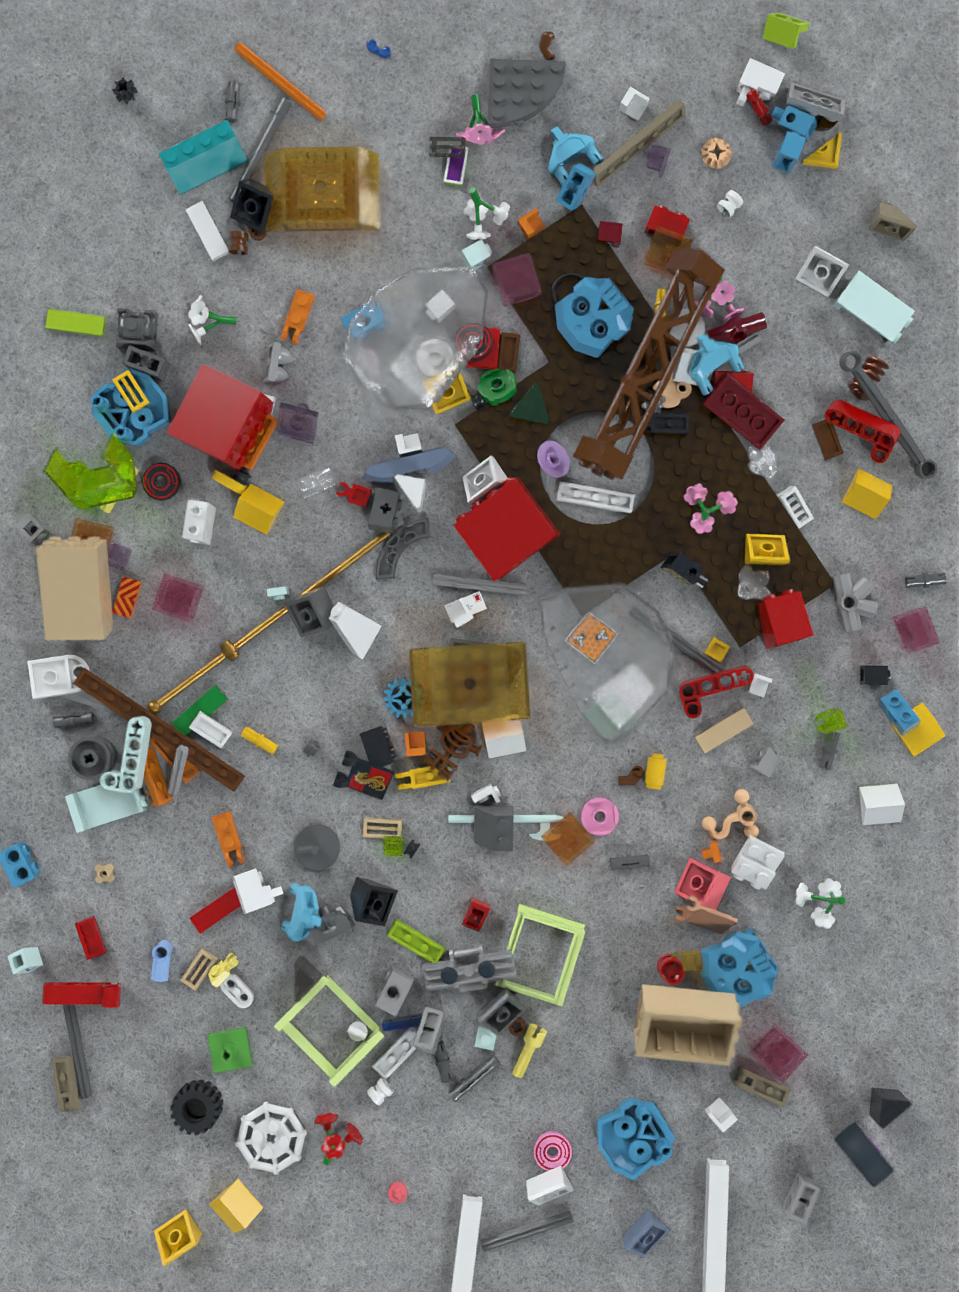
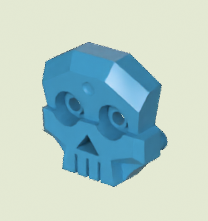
M585 277L574 286L573 293L555 304L557 329L575 351L599 358L613 340H620L631 330L634 308L610 278ZM604 301L610 309L602 310ZM581 303L586 304V308L584 310L580 309ZM600 325L604 327V331L602 333L598 331V327Z
M127 367L123 372L130 371L150 404L133 414L114 382L111 385L106 383L90 399V403L93 404L91 414L115 444H129L141 447L151 439L152 433L171 423L169 399L150 375ZM124 377L140 403H142L143 399L129 377ZM120 379L118 383L120 384L121 388L125 393L128 394V398L134 407L137 406L136 402L134 401L129 391ZM115 416H122L121 422ZM141 416H145V420L143 422H140Z
M746 929L744 932L735 931L725 936L723 942L702 948L700 952V976L709 991L735 994L736 1002H739L740 1008L752 1000L760 1001L771 995L779 971L778 966L759 936H755V933L753 934L754 931L751 929ZM730 957L732 961H727L725 958ZM741 982H746L747 985L744 986L741 984Z
M629 1097L619 1103L618 1109L607 1112L597 1118V1144L612 1170L632 1180L638 1178L651 1165L657 1167L672 1155L671 1147L675 1137L654 1101H642ZM623 1123L628 1124L627 1128H622L621 1126ZM649 1124L652 1130H646V1125ZM643 1148V1152L638 1153L637 1149Z

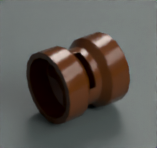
M230 231L229 239L231 244L228 247V252L237 255L238 250H240L241 255H247L248 247L246 242L249 240V234L243 231Z

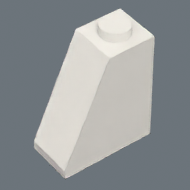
M340 602L332 608L329 620L351 653L363 659L379 632L381 625Z

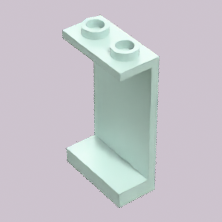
M861 271L854 275L832 305L837 310L843 307L887 339L885 342L886 346L892 342L895 344L902 335L900 331L903 327L907 328L913 320L911 316L915 312Z
M129 778L128 784L133 788L134 782ZM99 785L65 796L76 833L147 810L146 806H148L147 797L142 795L141 788L130 793L107 790Z

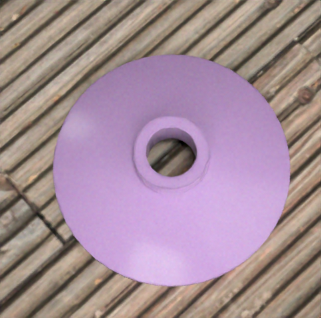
M546 441L540 445L537 457L543 471L555 478L564 476L570 468V459L563 446L555 441Z

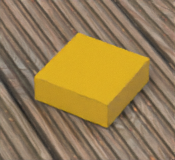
M713 637L704 654L721 663L730 646Z

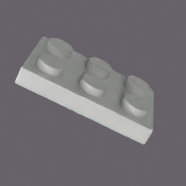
M794 83L790 84L786 101L787 105L798 110H806L807 113L813 116H824L832 122L842 121L845 109L844 99Z

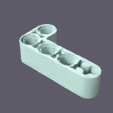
M140 716L129 721L121 771L113 770L104 773L100 778L103 788L124 793H130L141 788L151 732V721L149 718ZM135 740L140 744L139 749L134 747ZM132 759L137 763L136 768L131 766ZM110 775H112L115 779L114 784H112L109 780ZM129 778L134 782L133 788L128 784Z

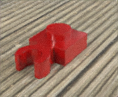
M339 483L340 486L345 487V491L343 493L336 492L337 496H348L347 502L363 508L367 507L372 493L371 489L357 484H353V487L349 488L346 483Z

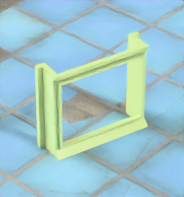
M519 904L517 917L506 951L512 950V955L524 918L574 933L555 996L505 979L495 981L494 985L562 1007L584 939L585 925Z
M328 975L326 977L323 976L274 1025L279 1032L283 1030L330 1077L329 1083L333 1087L384 1037L382 1029ZM325 985L373 1031L337 1069L290 1023L294 1016Z

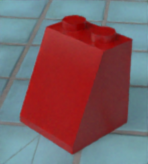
M787 590L781 592L782 596L779 597L772 594L763 597L764 601L758 603L765 650L814 636L801 591Z

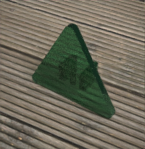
M534 383L509 413L511 417L544 424L549 423L538 383Z

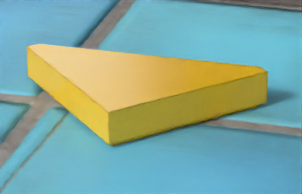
M839 132L835 137L819 147L802 161V165L837 169L842 133Z

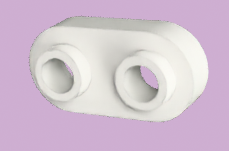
M230 974L220 984L221 990L238 1007L247 1008L252 1004L254 1000L253 991L237 975ZM232 980L234 986H229L228 981ZM246 994L248 996V999L243 1000L241 998V995Z

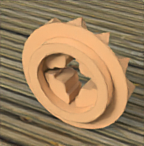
M717 137L711 140L708 139L702 147V160L710 168H722L731 159L732 151L730 144L725 142L724 139H717ZM716 146L719 152H723L719 154L718 160L716 155L712 153Z

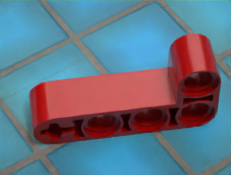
M843 400L833 401L824 415L829 423L874 443L871 458L876 463L886 462L901 434L900 428L895 424Z
M742 665L683 681L679 686V694L686 716L695 719L701 715L700 697L750 684L754 679L751 668ZM742 671H746L749 674L747 679L738 676L742 675ZM733 673H735L738 682H735ZM723 676H729L731 681L729 684L724 685L720 682V679ZM704 681H710L712 687L705 690L701 687V684ZM685 686L693 688V692L689 695L684 694L682 690ZM691 704L697 705V712H689L688 706Z
M43 983L42 1004L102 1005L101 1007L103 1008L120 1007L121 983Z

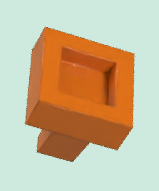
M718 840L710 841V847L701 851L703 859L713 858L714 863L721 862L722 855Z

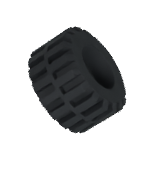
M196 1080L191 1081L189 1084L186 1083L173 1098V1104L170 1106V1111H173L171 1119L175 1118L174 1125H179L181 1132L186 1130L188 1135L194 1132V1135H199L200 1132L204 1134L214 1126L223 1110V1100H220L222 1094L221 1092L217 1093L216 1090L218 1088L216 1086L212 1088L209 1081L206 1084L203 1083L204 1080H199L197 1083ZM189 1099L201 1100L206 1106V1115L196 1116L192 1114L188 1109L187 1101Z

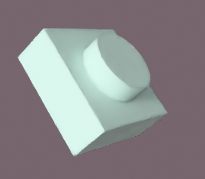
M286 586L267 589V596L273 597L274 601L283 600L286 595H289V590Z
M478 1026L474 1047L493 1051L496 1034L485 1027Z

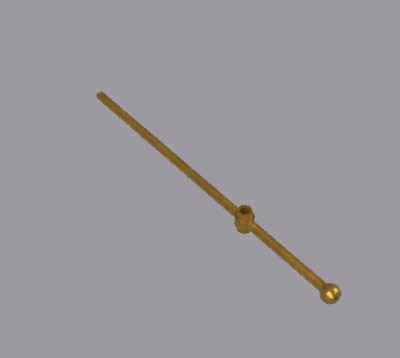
M393 530L391 534L382 532L298 596L327 584L393 534ZM283 606L232 644L230 640L225 641L220 645V648L223 650L222 653L159 700H151L147 704V709L154 715L159 714L163 705L226 658H229L231 662L240 657L238 650L288 613L286 606Z

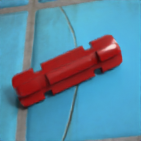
M752 89L746 94L749 102H752L751 106L757 116L761 117L759 120L762 125H768L772 122L773 118H771L770 113H767L768 109L763 100L759 98L760 95L757 90Z

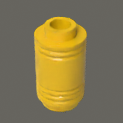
M652 753V756H648L644 781L647 788L661 789V786L664 785L667 763L664 754Z

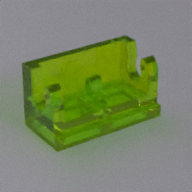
M828 708L829 711L820 713L815 717L816 719L824 717L825 724L817 727L820 733L829 734L848 727L841 708Z

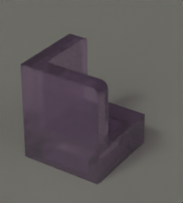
M652 144L646 167L660 171L658 177H662L671 149Z
M110 542L107 549L108 565L125 571L132 550Z

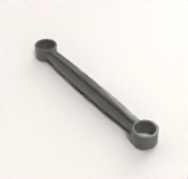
M856 351L844 353L839 360L841 369L853 374L880 417L900 428L901 434L898 442L915 463V475L921 479L934 477L937 473V464L933 460L925 459L897 414L861 367L863 360L860 353ZM848 355H853L856 361L852 369L846 364ZM925 462L930 466V473L927 476L923 475L921 471L922 465Z

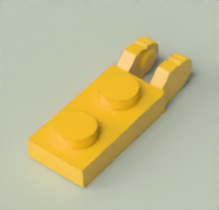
M430 766L410 769L407 772L395 774V778L398 779L407 776L411 778V783L397 785V790L416 789L449 783L451 781H447L443 775L439 776L437 774L439 770L435 768L432 771Z

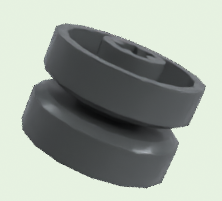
M100 736L86 737L76 741L68 754V765L72 772L85 780L101 778L104 773L113 770L117 761V752L113 744Z

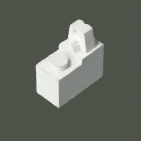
M750 58L736 89V92L741 93L736 104L743 107L747 99L746 94L752 89L757 90L760 95L759 98L763 101H773L785 73Z
M256 869L232 877L244 914L271 905L275 902V896L283 894L281 886L272 890L270 885L262 887L263 877L261 872H257Z

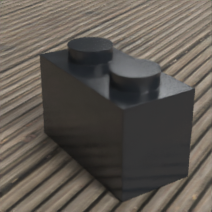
M379 726L360 733L369 762L382 767L395 762L394 758L397 755L394 747L389 746L388 739L391 738L387 728L383 729V726Z

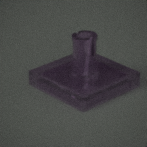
M281 402L276 434L314 444L319 412L309 410L308 405L304 403L295 406Z

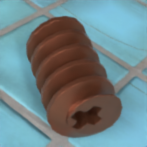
M867 357L865 363L861 366L873 382H880L881 378L878 375H885L882 368L889 369V365L876 357ZM854 377L853 382L848 386L850 391L859 399L867 401V396Z

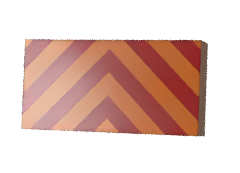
M122 577L112 611L113 614L132 619L143 582Z

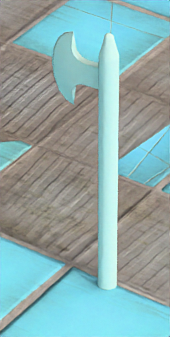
M449 815L448 821L449 823H474V815ZM514 815L513 823H540V831L529 835L533 839L549 841L561 836V834L551 832L550 823L564 821L565 817L558 815Z

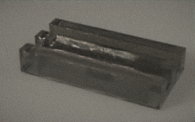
M430 137L432 145H430L429 149H432V151L429 153V157L465 158L466 137ZM437 141L461 142V145H437ZM437 149L460 150V153H437Z

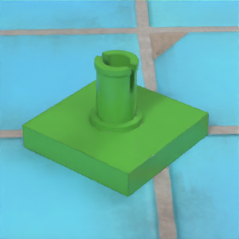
M247 1027L208 1034L214 1073L253 1066Z

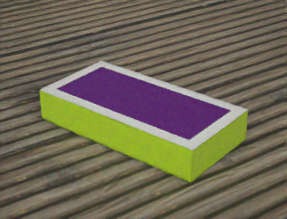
M450 144L444 184L463 186L469 147Z

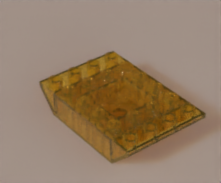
M359 146L279 148L265 155V185L274 195L266 224V232L380 230L379 153ZM320 182L326 184V188L323 191L315 189L316 185Z
M526 641L409 649L414 727L531 719ZM468 678L474 679L476 683L475 687L471 690L466 689L464 686V682Z

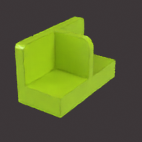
M779 12L768 14L763 39L794 49L797 46L799 33L808 31L810 23Z

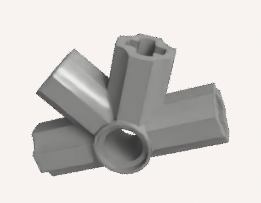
M850 573L832 576L837 596V607L840 610L844 632L862 629L859 615L873 619L878 609V603L864 599L874 590L873 585L864 577H861L852 585ZM845 598H849L851 601L848 608L844 606Z

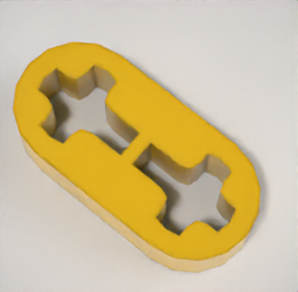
M215 469L211 475L212 479L242 495L247 487L218 469Z

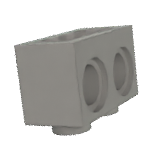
M425 1007L414 1041L416 1049L435 1055L446 1020L444 1012Z
M797 1172L783 1205V1210L787 1217L805 1225L821 1189L814 1179Z

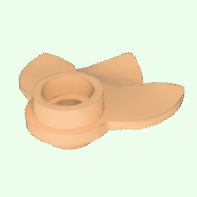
M671 376L662 394L664 398L661 407L673 408L677 406L681 399L687 398L690 395L691 385L673 381ZM659 380V381L653 386V389H654L655 391H656V389H657V387H658V385H659V383H660L661 380ZM679 386H684L685 391L681 392Z

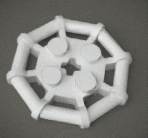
M263 1102V1105L241 1117L240 1130L235 1146L241 1151L250 1169L255 1168L277 1175L289 1165L300 1161L307 1130L301 1125L292 1107L286 1108ZM270 1112L284 1115L282 1119H275L270 1117ZM264 1113L265 1119L258 1123L253 1121V1119ZM287 1119L290 1120L296 1131L291 1132L286 1124ZM248 1126H251L253 1128L251 1138L245 1139ZM269 1133H270L271 1135H274V1134H275V1135H276V1137H275V1139H274L275 1142H271V1141L268 1142V1141H267V1138H268V1135H267V1134H269ZM291 1137H297L294 1150L289 1147ZM252 1144L257 1152L255 1157L252 1156L246 1145ZM285 1152L290 1155L289 1157L278 1163L277 1157L281 1156ZM260 1156L265 1159H272L273 1164L258 1161Z

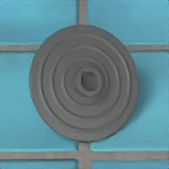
M318 824L310 825L297 835L294 843V853L302 866L309 870L320 871L329 868L337 860L340 853V842L335 832L329 827Z

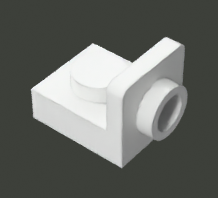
M490 783L472 793L471 797L474 803L477 801L482 803L490 798L489 795L492 794L496 803H499V797L502 795L497 786L493 787Z

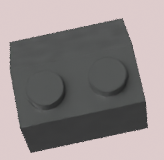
M324 586L308 591L284 603L301 638L328 630L333 626L329 617L334 605Z
M475 806L474 843L492 851H513V806Z
M504 988L478 1013V1022L499 1036L526 1011V1008L512 991Z

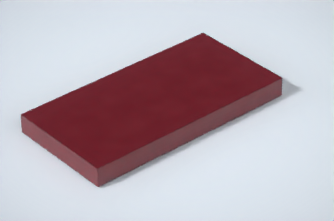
M727 372L701 403L759 450L763 448L785 421V419Z

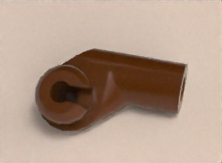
M545 31L541 35L539 49L547 61L555 58V54L550 48L551 42L555 38L551 31Z
M633 767L628 776H618V786L636 785L644 774L642 767Z

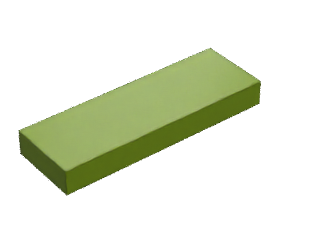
M48 309L45 328L104 337L106 317Z
M396 919L387 934V937L431 963L439 962L446 950L444 946Z

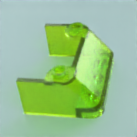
M115 434L110 436L101 455L107 466L89 470L81 461L68 462L57 449H54L43 470L66 498L79 509H89L132 499L138 490L133 456Z

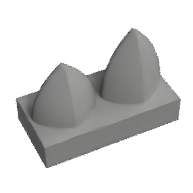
M273 342L269 345L264 383L283 382L289 378L288 373L278 364H288L295 361L296 358L290 351L281 347L280 343Z

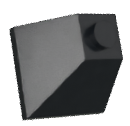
M251 178L239 180L230 218L264 233L274 195L266 185Z
M356 877L350 893L354 920L361 923L385 926L398 890L369 879Z

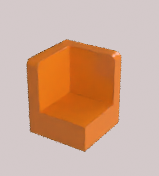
M537 208L518 219L517 223L526 240H529L546 228L539 217V210Z
M424 731L405 733L406 756L426 755Z

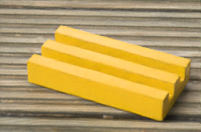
M129 370L112 379L133 414L150 404ZM124 377H129L142 397V403H140ZM120 379L129 391L134 401L136 402L137 406L134 407L132 405L129 398L121 388L120 384L118 383Z

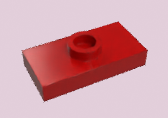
M95 916L75 923L87 960L107 953Z

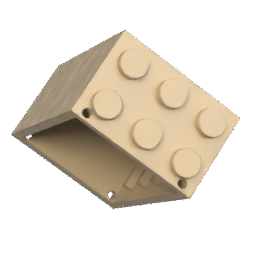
M50 537L49 540L36 548L45 640H104L113 630L107 540H100V537H89L88 540H81L80 537H69L68 540H61V537Z
M642 984L634 1024L636 1056L729 1066L731 1058L735 1056L734 1044L738 1043V1028L742 1026V1016H739L740 1004L736 1002L735 994Z

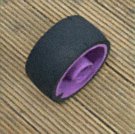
M855 1122L845 1128L834 1139L872 1187L883 1182L894 1171L882 1156L881 1150L871 1138L864 1134Z

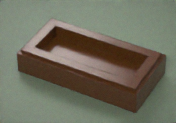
M501 333L497 367L500 370L506 371L505 369H508L512 373H516L521 334Z
M827 420L812 424L824 460L844 454L833 424Z

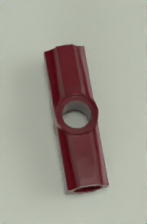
M762 312L743 319L735 316L727 320L725 325L707 330L706 333L710 340L718 342L732 340V342L738 343L745 340L749 334L767 329V323Z

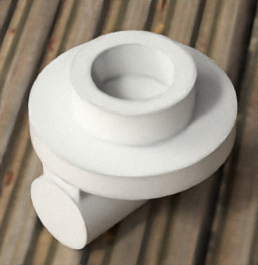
M355 1021L349 1026L347 1032L352 1040L364 1041L367 1036V1027L363 1022Z

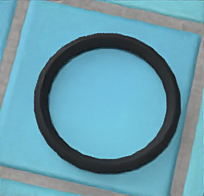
M568 273L555 280L551 289V298L554 305L558 303L555 298V289L561 280L569 277L582 280L584 277L575 273ZM584 303L580 307V309L583 310L586 307V304Z

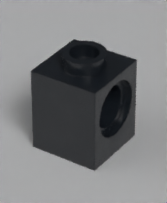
M860 666V685H888V681L891 678L888 666Z

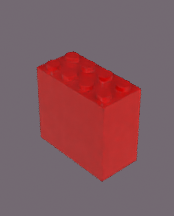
M202 364L167 433L183 444L239 471L246 463V457L249 450L254 447L258 433L264 427L266 416L271 414L274 402L261 391Z
M509 477L501 483L503 487L489 492L486 495L487 499L485 501L476 502L470 507L472 510L469 513L459 515L455 519L457 522L453 524L493 581L501 580L561 535L520 478Z

